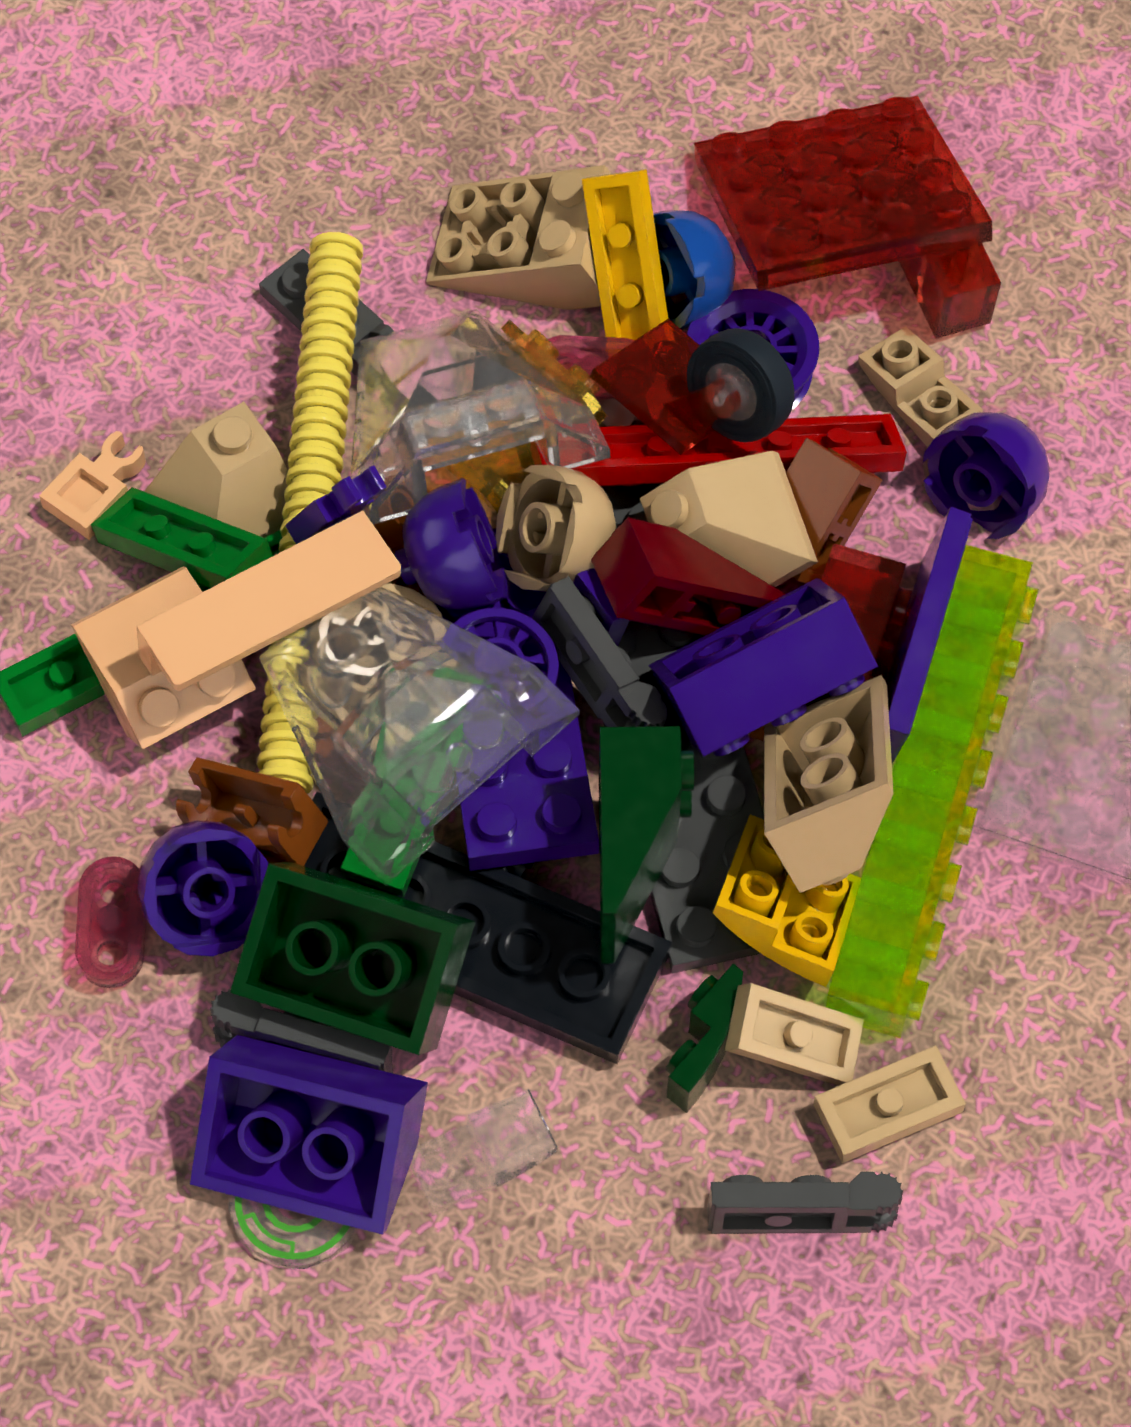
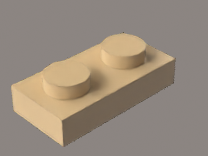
M753 983L738 985L725 1051L830 1084L842 1085L853 1080L864 1019Z
M936 1045L815 1096L813 1103L842 1164L961 1114L966 1105Z

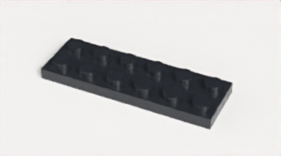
M318 791L316 792L312 801L329 822L307 859L305 867L475 921L454 994L618 1064L667 962L669 951L672 947L671 941L633 926L615 963L601 964L600 911L509 872L500 870L497 867L470 871L466 854L428 838L404 897L342 875L341 866L364 811Z

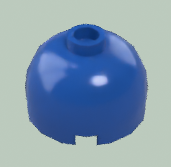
M683 210L655 212L653 216L670 331L675 333L688 330L691 322L708 315L728 299L733 291L736 261L729 241L718 225L706 216L694 211ZM685 293L687 299L675 305L669 296Z

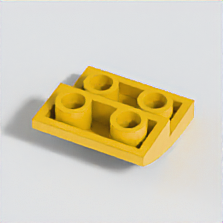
M750 814L713 914L729 930L762 955L810 981L827 987L834 972L864 879L849 874L846 878L835 884L819 885L800 893L764 834V820Z

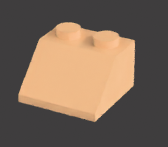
M184 566L71 624L127 737L142 749L256 690L242 659L181 691H177L172 687L163 671L152 676L139 657L136 626L202 593L196 581Z

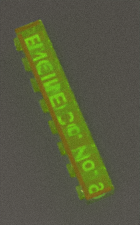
M965 545L913 725L907 740L897 755L892 772L894 794L871 844L827 995V1008L864 1019L863 1028L901 1039L906 1018L916 1021L920 1020L929 982L918 980L917 978L923 958L936 962L946 923L935 921L934 917L939 900L952 903L962 865L951 863L950 860L955 843L966 846L969 844L978 808L966 805L971 786L984 789L994 752L982 749L987 731L998 734L1000 732L1009 697L997 694L1002 676L1015 678L1024 642L1013 639L1017 622L1030 624L1039 591L1038 588L1027 586L1033 562Z

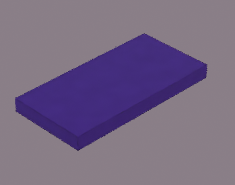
M951 506L921 562L885 681L888 692L892 764L910 734L973 518H971L972 513Z

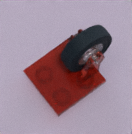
M669 319L594 367L590 375L596 383L680 455L715 431L728 439L738 442H753L768 436L788 418L792 411L795 397L792 376L786 362L774 346L760 335L749 330L733 328L718 332L699 345Z

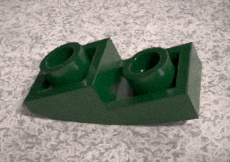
M732 964L719 980L711 975L696 989L688 1002V1007L692 1009L688 1033L699 1042L696 1044L691 1039L687 1040L675 1052L666 1066V1071L670 1074L668 1076L666 1097L686 1113L703 1094L726 1053L725 1047L737 987L742 985L743 971L735 964Z

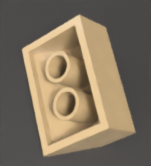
M882 675L863 682L850 692L839 696H830L808 705L807 711L792 722L781 726H772L771 722L764 725V834L800 893L819 885L835 884L846 878L850 873L862 868L894 794L887 684Z

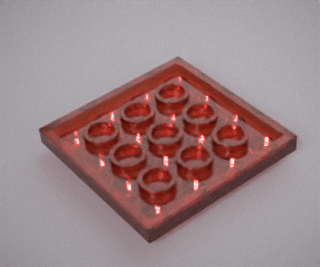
M917 95L912 97H892L879 104L855 109H835L826 115L798 121H778L770 127L741 133L726 132L717 135L713 139L694 142L695 160L698 169L758 291L992 241L991 217Z

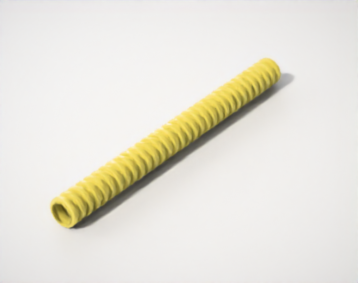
M341 232L319 234L312 239L309 246V272L306 276L307 289L304 295L306 304L303 307L304 321L301 324L302 338L299 344L301 353L298 356L299 370L296 373L297 387L294 393L296 402L293 406L294 420L291 423L292 437L289 442L291 453L288 456L289 470L286 473V483L288 486L284 491L286 503L282 510L284 521L281 524L280 530L282 539L279 542V552L296 545L285 525L314 500L329 494L332 491L331 488L342 480L340 473L344 465L342 456L345 453L344 438L347 433L345 423L348 419L347 405L350 402V372L353 369L352 355L355 348L353 340L356 337L355 323L358 316L356 308L359 304L358 291L361 284L359 276L362 272L361 259L364 250L363 245L358 239ZM328 614L273 642L268 648V657L271 661L266 666V674L269 679L264 686L267 697L263 701L262 706L265 716L261 720L260 727L264 734L259 738V748L262 752L257 757V766L260 769L258 773L297 782L307 794L312 791L314 785L313 778L310 775L315 770V760L312 756L317 752V743L314 738L319 732V725L316 720L320 716L321 710L318 701L322 697L320 683L324 678L322 645L326 632L325 629L329 621Z

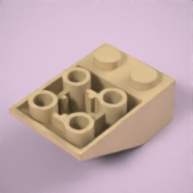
M605 165L453 185L426 283L438 287L565 310L601 307L582 179L590 176L611 174V172Z

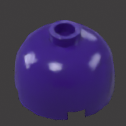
M977 412L963 417L947 426L934 438L924 452L923 462L928 459L929 476L923 481L926 493L937 511L946 516L951 506L972 513L971 518H973L975 523L992 532L987 539H1000L1016 533L1037 510L1046 496L1050 472L1046 450L1037 435L1022 421L1007 414ZM1000 495L1003 496L999 506L994 510H970L967 504L969 503L976 507H987Z
M462 478L423 495L409 510L403 524L402 537L404 547L395 550V557L401 564V577L405 584L411 586L418 583L427 599L445 609L465 611L481 608L506 599L508 583L504 571L505 568L502 567L492 571L491 563L494 562L493 550L497 549L496 538L486 512L472 487L466 489V480Z
M195 820L173 827L152 844L140 866L137 888L144 916L162 940L172 944L175 949L187 955L213 957L235 950L245 943L269 863L248 836L221 822Z

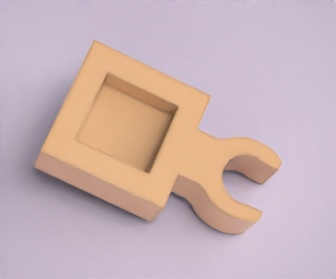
M120 431L110 434L102 445L101 455L94 462L79 453L39 495L42 508L90 540L95 535L91 524L128 491L127 485L121 481L135 476L144 468L146 458L143 447L139 445L129 457L118 458L115 455L125 446L123 434Z

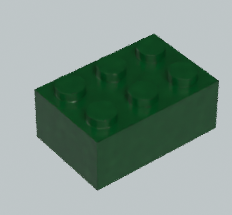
M293 862L269 863L230 993L416 1055H421L436 1050L475 921Z

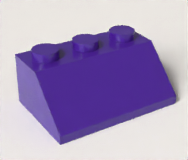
M818 578L648 665L688 738L703 757L712 752L715 756H723L738 750L750 740L748 733L770 722L772 726H781L796 720L807 711L806 703L826 693L834 697L850 692L865 681L864 673L878 667L845 597Z
M237 1034L209 1056L190 1185L383 1235L387 1231L418 1145L428 1082Z

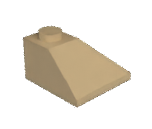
M243 401L191 430L144 492L265 538L281 530V524L284 521L282 510L286 503L284 491L288 486L286 483L288 469L277 446Z
M767 451L688 468L640 497L648 522L676 528L773 587L782 584L818 563L778 452Z

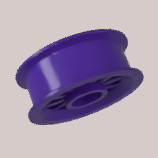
M761 289L732 291L731 295L720 307L708 315L691 322L686 337L688 362L699 345L714 334L733 328L749 330L760 335L773 345L786 362L794 384L795 397L793 408L807 394L818 362L819 338L817 330L808 314L789 298ZM726 365L724 376L730 391L745 405L754 406L757 397L750 379L736 366Z

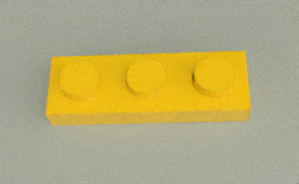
M647 169L583 178L582 185L609 360L658 355L672 351L673 345Z

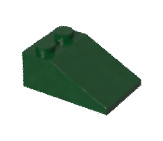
M680 726L600 727L598 783L601 964L615 963L678 841L679 818H691L694 752L681 751Z

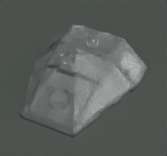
M477 309L360 341L351 479H354L367 468L375 465L387 486L386 490L373 498L374 502L363 510L372 524L407 515L413 505L428 493L425 479L426 471L533 441L536 442L547 465L572 469L611 458L610 448L591 409Z
M379 587L279 639L259 656L262 667L304 754L310 772L320 789L342 841L385 886L392 882L435 843L433 827L515 754L524 748L533 756L580 714V710L534 664L383 587Z

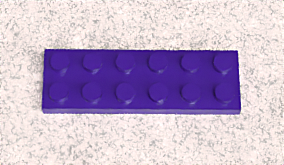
M494 528L492 530L496 538V528ZM497 549L493 550L494 562L491 563L492 571L502 567L505 570L513 571L509 563L508 554L498 553ZM507 577L508 595L504 600L465 611L445 609L436 603L434 604L441 612L442 617L440 621L445 626L446 631H448L464 615L484 608L511 609L532 618L546 592L523 590ZM493 621L474 625L479 637L484 641L495 637ZM508 624L503 638L514 642L519 627ZM459 636L456 638L455 641L473 653L475 652V649ZM534 638L520 647L523 655L527 657L543 653L542 648ZM450 658V672L464 671L470 667L465 661ZM559 662L558 676L551 695L530 718L526 717L520 722L517 720L507 721L506 725H500L499 723L488 725L489 721L473 716L474 722L455 767L470 871L599 854V837L572 681ZM523 669V672L547 676V670ZM472 678L458 687L463 692L476 683ZM527 685L517 686L519 693L527 701L538 693V691ZM483 692L475 696L474 701L493 707V700L490 694ZM443 693L444 702L453 706L449 696ZM501 693L504 708L513 707L509 693Z

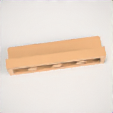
M362 510L137 625L139 657L152 676L163 671L172 687L177 691H181L397 579L401 575V564Z

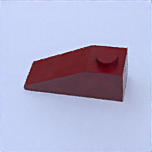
M629 517L615 529L611 537L591 559L617 618L702 635H708L785 595L782 591L676 528Z

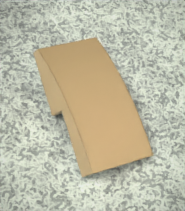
M906 326L858 356L859 365L874 387L927 447L950 424L970 414L983 412L979 405L944 375L943 358Z

